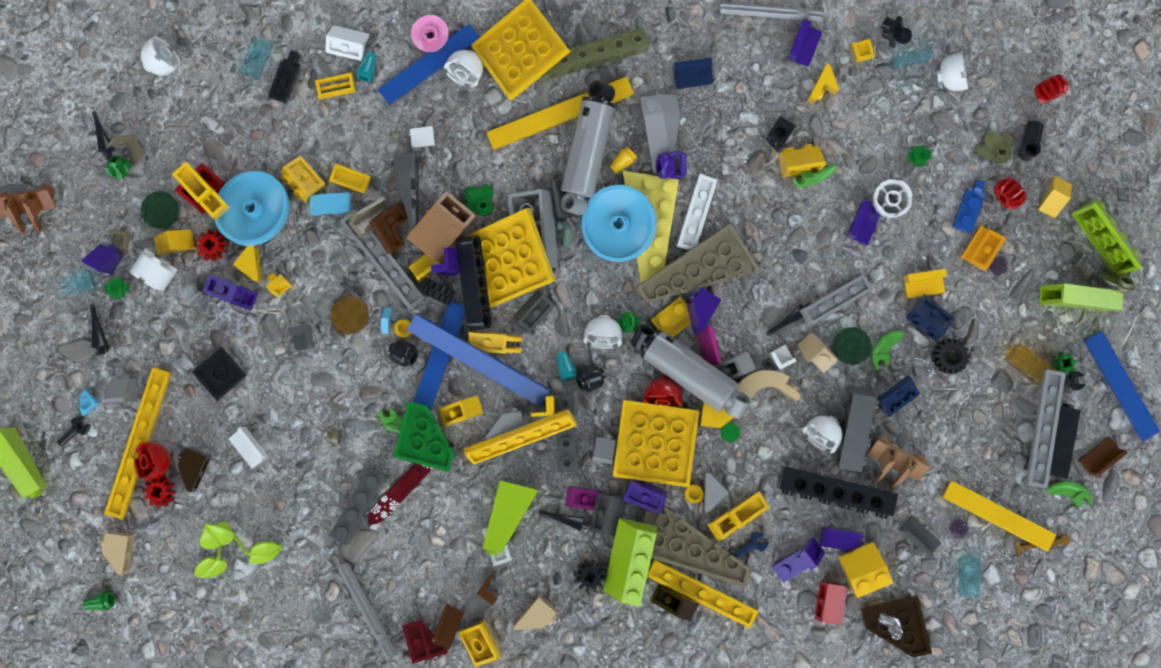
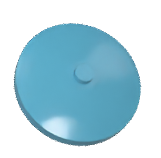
M249 171L241 173L230 179L218 193L231 208L218 220H215L219 231L236 244L255 246L265 243L280 232L288 218L290 202L286 189L275 177L265 172Z
M626 185L605 187L595 193L593 198H590L587 210L582 214L581 227L583 237L589 248L605 260L614 262L633 260L650 247L656 235L657 215L654 206L649 198L636 188Z

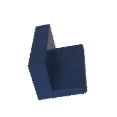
M712 57L674 63L673 72L676 89L712 85Z

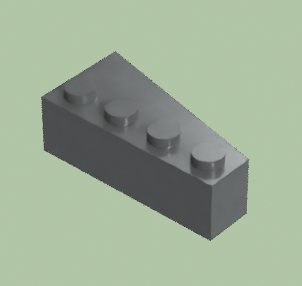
M847 385L846 392H849L850 396L849 400L845 401L844 404L845 416L847 417L843 419L841 424L844 437L838 447L836 464L839 469L862 472L863 466L865 467L867 464V455L865 454L866 449L871 444L869 434L870 429L873 430L875 425L873 414L878 409L879 400L868 388Z

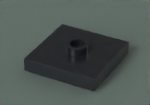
M220 347L192 372L216 401L223 398L247 377L246 373L223 347Z

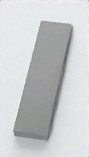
M863 273L799 311L808 326L811 327L869 293L873 288Z

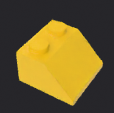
M813 144L801 146L802 149L794 150V147L783 149V152L778 155L782 178L801 175L802 172L811 171L815 173L822 170L826 165V161L819 146L813 147Z
M874 542L838 556L850 590L857 598L893 583L887 565Z

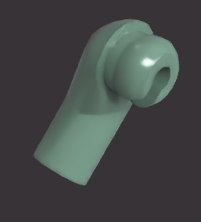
M565 219L564 221L558 220L556 228L557 230H563L562 246L571 247L572 230L569 222Z

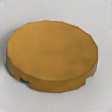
M346 296L334 303L330 318L338 331L345 334H354L366 327L369 321V311L367 305L361 299L354 296Z

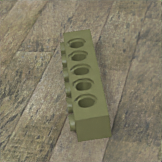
M644 27L570 48L571 52L538 78L539 83L648 52L649 44Z

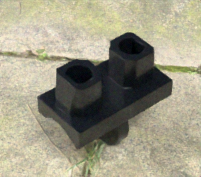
M897 16L895 20L886 17L881 24V29L883 30L882 37L889 40V47L894 49L896 41L899 44H907L911 41L912 32L903 26L902 17Z

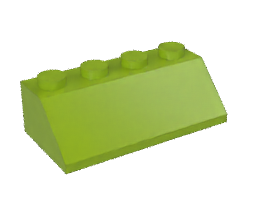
M623 518L618 520L603 591L621 603L641 606L656 540L657 526Z

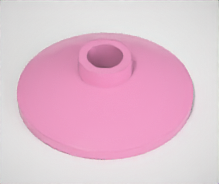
M426 15L419 18L411 29V39L414 45L424 52L440 50L446 44L449 37L446 23L434 15ZM434 34V37L429 39L428 35Z

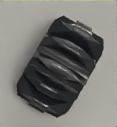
M593 559L591 560V565H588L587 560H584V568L580 564L577 565L581 572L574 571V575L579 576L574 582H582L578 587L580 590L586 586L585 592L589 593V587H592L595 593L597 592L596 585L599 588H603V584L599 581H606V577L600 576L605 574L606 570H599L602 566L601 563H598L595 567V560ZM587 572L595 573L592 581H589V578L585 579Z

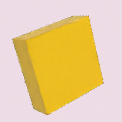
M871 39L851 44L856 63L875 57Z

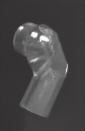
M880 614L878 623L888 626L891 637L894 640L901 639L903 630L899 620Z

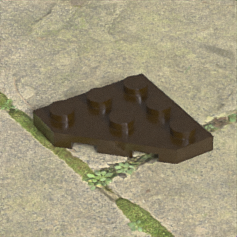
M917 595L860 608L864 627L913 658L932 654Z

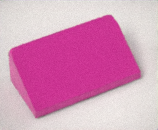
M707 326L697 335L702 356L711 365L721 363V358L713 327Z

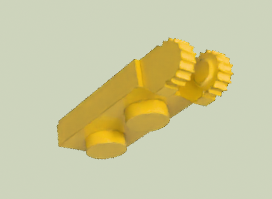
M469 331L468 342L487 353L506 354L522 352L521 347L507 346V341H522V336L481 331Z

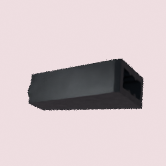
M1062 403L1060 407L1050 476L1066 479L1069 477L1081 410L1074 409L1075 405ZM1030 456L1027 459L1023 470L1028 471Z

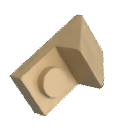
M812 331L798 343V347L808 363L812 361L823 373L838 361V358Z

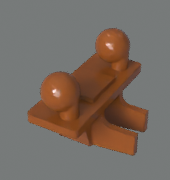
M44 185L40 189L14 194L1 193L0 218L9 217L20 234H23L25 226L21 220V214H27L37 233H41L42 225L37 215L40 211L56 208V203L53 199L55 195L54 189L49 185Z

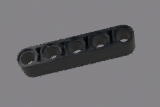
M477 235L460 237L456 241L467 327L471 331L489 329L492 319L481 240Z

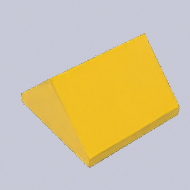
M485 618L458 632L475 667L501 658L502 651Z

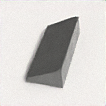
M552 180L551 186L557 218L559 220L572 218V213L566 212L561 208L562 197L567 194L560 189L562 180Z
M537 290L513 318L530 333L555 304L540 290Z

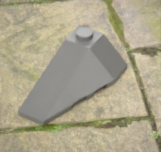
M656 94L640 97L639 104L654 176H658L656 172L658 155L661 153H671L676 149L680 119L677 95Z

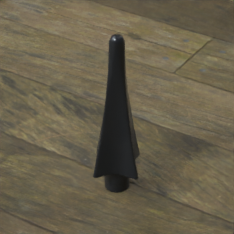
M92 111L98 152H102L105 159L108 160L113 156L112 151L116 150L113 146L109 147L108 143L110 140L99 120L97 112Z
M808 302L804 306L800 304L785 319L769 330L767 335L770 336L781 328L803 318L799 310L811 303Z
M91 304V348H95L98 356L106 354L105 347H109L99 323L95 306Z
M539 511L540 515L557 520L579 531H582V528L589 530L591 522L584 521L585 517Z

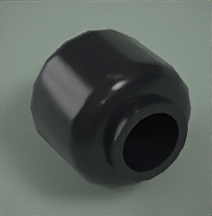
M404 339L393 342L388 349L390 360L402 367L413 365L418 357L416 346Z
M592 364L578 371L576 382L582 391L592 392L604 385L606 375L602 368Z

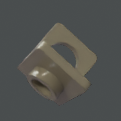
M135 134L116 136L108 143L109 147L126 145L133 165H137L144 158L142 147L138 143Z

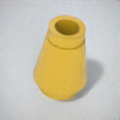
M626 146L620 150L609 166L618 174L633 164L637 156Z

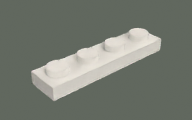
M703 174L698 175L676 247L689 251L698 244L718 181L717 179Z

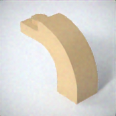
M764 370L754 372L738 382L739 387L737 391L745 393L750 399L758 390L764 387L775 388L793 401H798L801 396L796 386L791 383L786 384L790 377L777 371Z

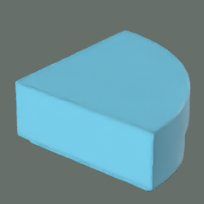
M385 306L381 316L382 333H389L392 307Z
M85 389L80 395L79 409L83 416H87L100 403L88 389Z

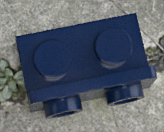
M925 294L906 316V319L934 340L939 339L946 333L955 318Z
M907 375L877 398L880 403L879 408L890 417L920 395L913 379Z

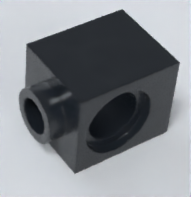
M779 116L765 139L768 140V144L772 147L782 148L796 125ZM781 130L784 133V137H777L775 131Z

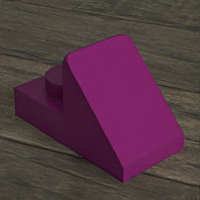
M568 486L565 506L594 510L597 493H600V491Z

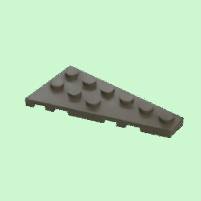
M728 223L635 288L645 303H651L761 270L732 223Z
M665 506L662 507L660 514L646 510L643 523L657 526V535L651 558L746 587L751 568Z

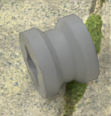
M194 283L187 285L179 293V297L186 300L188 307L197 304L204 296L201 291L196 289Z
M185 351L181 353V357L172 360L173 366L183 376L187 374L190 368L194 369L197 366L193 358Z

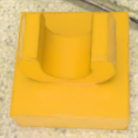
M272 272L267 276L270 283L266 287L277 298L292 287L291 283L281 274L276 276Z

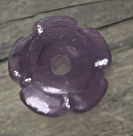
M995 257L989 269L994 275L1005 274L1008 270V262L1004 258Z
M955 519L950 524L949 530L952 532V536L960 538L968 534L969 526L965 521Z

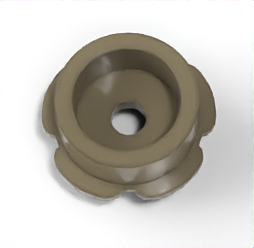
M332 428L327 433V442L332 447L340 445L342 432Z

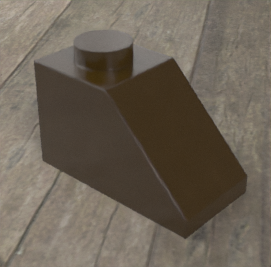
M185 447L180 452L177 465L188 492L197 491L212 457L192 447Z
M658 584L651 599V602L676 617L688 621L692 620L699 603L662 584Z

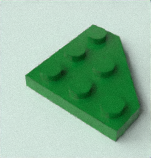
M408 401L393 458L449 472L454 456L452 447L428 406Z

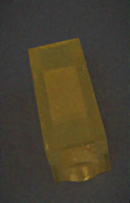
M1022 344L1012 345L1006 352L1007 357L1004 361L1040 387L1044 369L1058 371Z

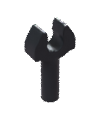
M1078 371L1070 372L1069 377L1065 378L1064 386H1070L1072 391L1081 390L1086 384H1076L1075 378L1083 377L1084 374Z
M84 416L75 417L70 421L72 428L57 440L59 446L65 445L76 434L86 435L89 433L91 424H86L83 428L79 427L80 422L85 419Z

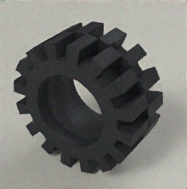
M424 277L418 289L421 293L448 306L456 293L454 290L427 277Z
M946 339L937 343V346H934L933 349L935 350L931 354L934 357L932 362H935L934 366L938 367L939 371L947 374L957 373L967 367L965 365L969 363L968 357H970V354L967 353L969 349L968 347L965 348L966 344L964 342L961 343L958 339ZM947 349H953L957 353V360L953 364L947 363L944 359V353Z

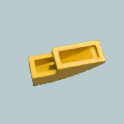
M187 161L172 173L174 178L213 219L218 220L231 208Z
M760 491L708 523L707 526L717 541L723 540L770 507Z

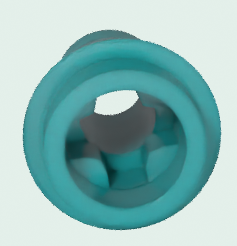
M366 52L356 71L359 80L371 82L375 78L377 58L375 54Z
M567 352L556 354L558 373L562 381L576 378L577 370Z

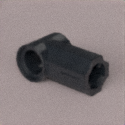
M1026 122L1022 144L1018 149V156L1023 161L1032 160L1041 151L1040 141L1044 124L1041 122ZM1026 147L1032 150V154L1027 152Z

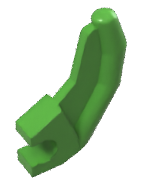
M832 164L815 173L811 171L802 172L801 178H793L792 181L798 188L808 187L832 175L837 169V165Z
M902 330L890 331L881 336L871 350V362L875 370L880 369L878 366L880 360L883 361L885 366L889 365L891 347L902 340L904 335Z
M389 409V417H385L384 412L379 411L380 420L388 431L399 434L403 419L394 409Z
M1063 480L1054 481L1048 485V489L1045 488L1046 492L1051 495H1066L1077 507H1082L1081 500L1083 498L1086 499V504H1093L1090 493L1081 484Z

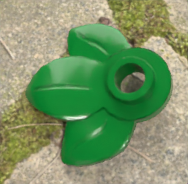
M484 184L480 190L473 186L466 187L464 197L467 202L463 205L475 215H490L494 210V203L492 202L494 193L492 188L488 184ZM483 204H487L486 208L481 209Z

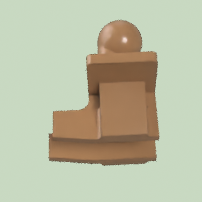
M885 435L876 436L874 445L868 451L870 457L880 461L881 471L877 475L876 482L879 483L891 467L899 471L897 477L890 485L889 491L891 492L900 482L903 483L908 476L919 481L930 468V464L927 463L924 455L917 454L913 456L889 444V439Z

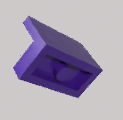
M804 19L788 59L808 67L822 31L809 27L811 21Z
M866 199L860 203L846 237L864 245L869 244L880 218V214L871 206L872 202Z
M444 248L445 263L431 265V272L444 276L460 275L457 249Z
M630 479L623 500L660 514L667 497V491L644 481Z
M822 526L819 544L824 547L851 551L860 547L861 538L864 539V534Z

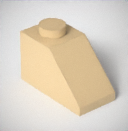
M111 531L105 533V536L102 537V554L118 575H124L129 572L135 535Z
M539 595L514 624L513 628L515 630L544 628L547 624L550 626L557 618L555 615L557 610Z

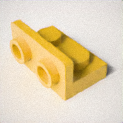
M302 156L297 157L282 168V181L293 189L295 196L304 203L308 201L311 195L325 186L323 180Z

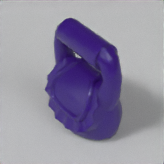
M674 151L659 154L656 160L658 177L661 179H680L687 174V156L685 153ZM677 156H679V174H676Z

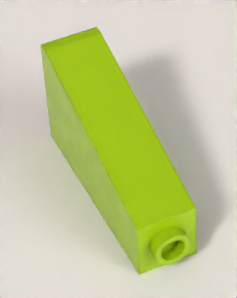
M1066 283L1040 286L1039 305L1100 311H1122L1124 293L1117 290Z
M0 428L1 468L22 498L31 497V499L42 495V490L48 487L16 428Z
M500 480L482 549L486 550L487 554L497 556V553H502L536 496L538 489Z

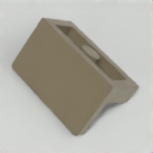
M384 197L356 212L350 220V226L360 238L374 231L369 221L385 210L383 208V204L386 201Z

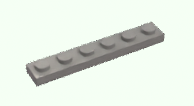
M354 209L342 218L340 222L409 310H413L426 298L418 291V288L392 255L386 253L373 231L362 238L356 234L349 224L353 215L357 212Z
M1044 369L1025 485L1048 489L1066 375L1064 372Z

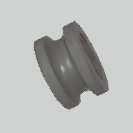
M344 276V281L339 284L354 293L355 287L359 285Z

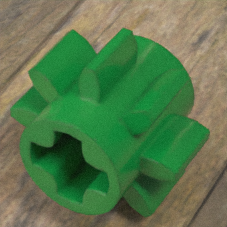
M925 145L911 147V152L906 154L908 163H913V167L928 165L927 161L932 159L931 150H926Z
M115 155L107 160V166L104 168L108 176L111 175L112 178L122 179L128 175V168L131 166L128 159Z
M124 278L109 279L108 284L104 285L105 294H110V299L125 298L126 293H130L129 283H124Z
M635 312L621 313V318H617V323L622 328V333L636 332V327L640 325V317H635Z
M1062 351L1058 353L1059 357L1052 356L1054 361L1050 367H1054L1056 371L1064 372L1068 375V370H1076L1074 363L1077 360H1073L1071 357L1072 353L1065 355Z

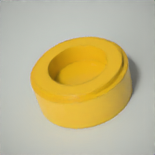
M407 319L397 321L394 327L396 335L401 338H409L412 333L407 331L411 321Z
M690 484L689 487H686L684 496L688 502L696 504L703 499L704 491L701 486Z

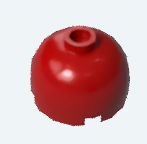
M660 376V378L654 379L648 384L643 401L648 404L678 408V405L682 406L683 393L678 383L671 380L668 376Z
M142 442L138 444L135 453H138V459H134L135 471L140 479L144 478L143 481H152L166 474L171 464V455L162 444Z

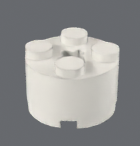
M145 248L129 272L137 279L141 278L148 286L164 292L178 269L172 266L165 258L161 256L158 258L153 252Z

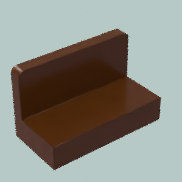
M1106 437L1077 461L1089 476L1099 477L1128 454V452L1124 449H1119L1110 437Z
M494 570L477 592L479 596L491 605L496 602L500 594L488 585L496 574Z
M446 603L433 635L432 643L450 650L464 612L450 607V604Z

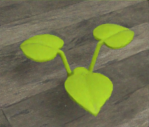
M223 521L216 525L205 523L199 539L200 546L205 549L217 548L216 558L206 557L196 565L194 575L199 578H210L222 574L227 568V562L220 559L221 546L230 544L233 539L244 553L249 556V562L253 564H263L271 561L280 553L283 546L275 542L263 541L255 544L248 551L237 538L236 533L231 531L228 522Z

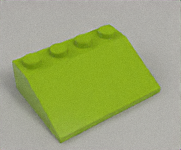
M1097 198L1090 200L1071 213L1114 275L1142 268L1138 252L1130 246L1127 236L1120 232L1116 226L1115 219L1108 215L1105 205Z

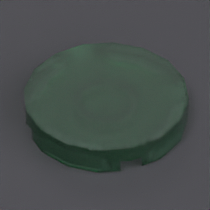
M163 191L147 195L140 208L144 222L150 227L159 230L171 227V225L176 223L180 215L178 201L171 194Z
M855 327L844 328L838 332L832 344L834 355L840 362L847 365H856L865 361L870 355L872 347L867 333Z

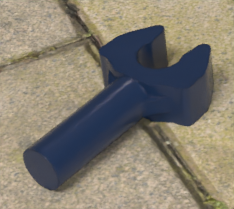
M752 533L749 543L733 551L735 557L738 558L752 549H758L760 552L764 551L769 542L765 541L762 544H757V539L762 537L764 533Z

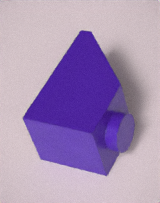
M100 244L84 257L82 262L99 272L113 275L124 255L118 253L119 249L111 244H108V246Z
M703 287L698 291L694 290L688 299L690 303L687 309L693 333L696 335L704 330L721 299Z

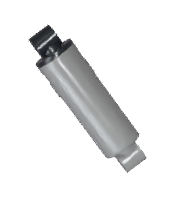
M595 80L590 84L588 89L590 97L582 98L560 188L562 192L567 193L562 197L561 208L575 215L584 214L588 206L585 198L594 197L616 105L611 103L615 96V89L613 86L599 80Z
M639 325L630 342L634 348L642 351L641 358L717 412H721L725 408L726 413L733 418L739 419L743 416L751 403V399L745 393L737 391L739 387L737 382L663 330L659 329L655 332L654 329L647 325Z

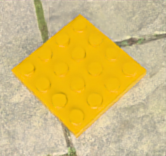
M532 0L521 2L471 45L511 101L571 52Z
M530 208L523 209L466 235H477L481 240L490 308L556 281Z
M623 400L613 477L689 487L700 411Z

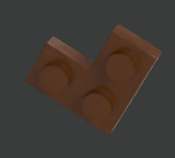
M395 202L369 221L387 254L394 253L405 244L396 229L397 226L408 219L400 202Z

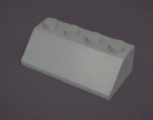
M539 189L509 194L510 215L530 208L551 268H557L558 258L553 192Z

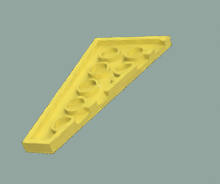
M622 171L625 185L636 188L644 193L653 204L657 215V231L650 247L637 257L640 283H642L665 267L679 180L671 178L661 179L658 176Z

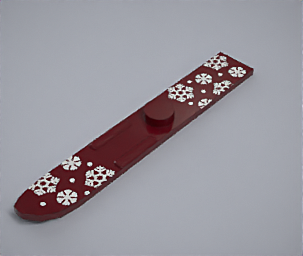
M447 439L450 446L453 448L454 445ZM414 463L376 503L368 516V524H378L386 519L433 468Z

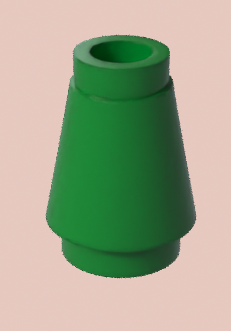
M103 591L83 600L85 610H109L115 604L113 593Z

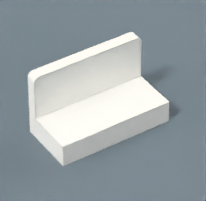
M333 25L326 35L325 52L362 61L369 34Z
M239 427L237 432L228 438L252 469L269 457L246 427Z

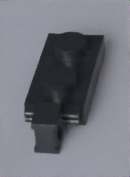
M291 50L288 59L284 58L280 62L268 98L287 105L300 71L301 64L298 63L300 54Z

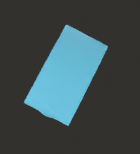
M328 193L310 196V214L313 216L328 213L337 215L351 212L350 193Z

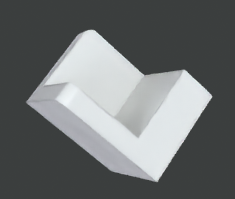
M433 126L410 129L411 145L414 151H422L421 147L435 145Z
M786 345L768 353L776 370L796 362V359L792 358Z

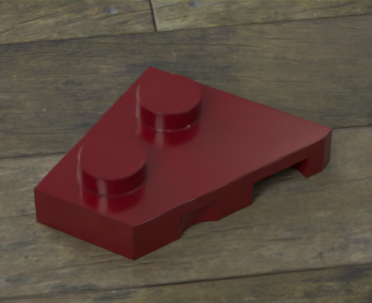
M421 619L402 625L412 664L449 653L448 649L432 643L434 634Z

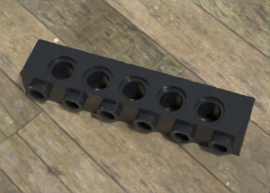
M783 465L777 488L782 489L781 493L792 496L794 492L800 494V498L807 500L815 497L819 498V502L830 505L831 502L838 503L837 507L848 510L852 506L857 508V512L868 514V511L876 512L875 516L887 519V515L894 516L898 493ZM798 478H801L804 482L803 487L800 489L795 487V481ZM816 483H821L822 485L820 493L814 492L813 488ZM836 487H839L841 490V495L838 498H834L832 494ZM854 492H858L860 495L857 502H853L851 499ZM873 497L878 498V505L872 507L870 504Z

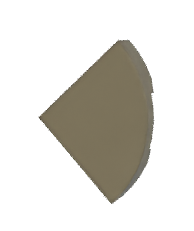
M110 229V238L115 246L120 250L128 252L131 233Z

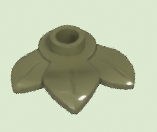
M986 130L984 134L985 144L975 148L977 154L983 159H994L998 163L1009 161L1012 155L1013 137L1009 132H1005L1000 136L996 131ZM999 151L1005 152V155H1000Z
M1106 268L1103 269L1100 277L1105 282L1116 286V289L1122 293L1133 291L1134 281L1127 273L1117 276Z

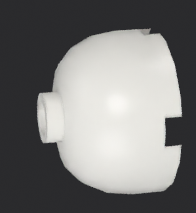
M155 36L149 39L143 45L140 54L146 71L163 76L174 72L180 66V59L174 50L171 53L167 48L169 44L159 37Z
M458 50L448 58L444 69L448 70L446 73L448 77L459 85L464 86L467 83L471 84L470 87H475L482 77L483 63L475 52Z
M962 52L954 53L943 59L940 70L937 71L938 81H943L945 88L951 91L968 89Z
M889 179L882 182L875 189L872 198L873 206L881 216L897 218L911 208L913 195L906 183L901 180Z
M600 315L587 324L583 341L586 345L588 341L591 343V347L612 349L613 345L618 344L617 347L622 344V330L619 323L611 319L610 316Z
M816 416L803 428V433L807 432L809 435L807 440L824 452L828 449L831 450L830 453H834L842 442V429L838 420L832 416Z

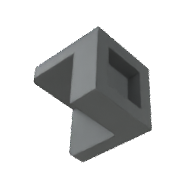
M306 324L288 328L289 336H293L295 351L315 348L311 325Z

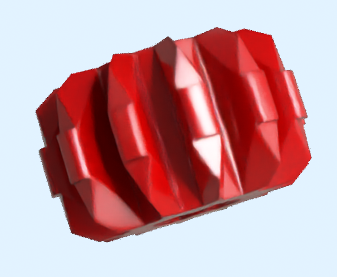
M1057 74L1038 84L1034 88V92L1040 103L1046 104L1066 94L1070 88L1064 76Z
M1008 176L994 186L996 199L1006 209H1016L1026 201L1027 195L1024 192V188L1014 178Z
M208 229L207 235L201 232L202 238H196L199 245L194 246L195 249L199 250L197 255L203 256L205 261L210 259L212 262H215L216 257L223 259L221 253H227L224 247L229 245L228 242H224L226 237L220 235L218 230L213 232L211 229ZM211 242L215 243L214 247L211 246L213 249L209 248V244L212 245Z
M164 476L151 482L144 483L148 489L142 490L143 493H147V496L143 499H150L149 506L155 504L156 508H161V506L167 507L169 502L175 500L171 495L177 494V491L172 490L176 484H169L171 478L164 479ZM159 489H162V492L158 495L157 492Z

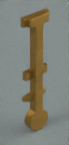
M1062 535L1059 539H1054L1052 543L1054 549L1057 544H1070V538ZM1015 542L1017 556L1022 555L1021 550L1037 548L1033 544L1020 546L1019 542Z

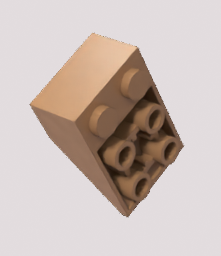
M446 191L406 238L433 261L437 262L444 255V248H450L471 226L476 215Z

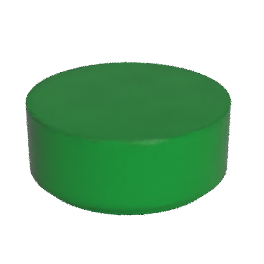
M726 423L721 427L720 435L723 440L734 442L740 436V429L734 423Z

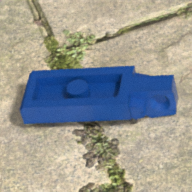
M978 179L974 182L973 187H968L964 193L952 225L953 228L968 234L972 233L984 201L985 193L982 192L985 185L984 181Z

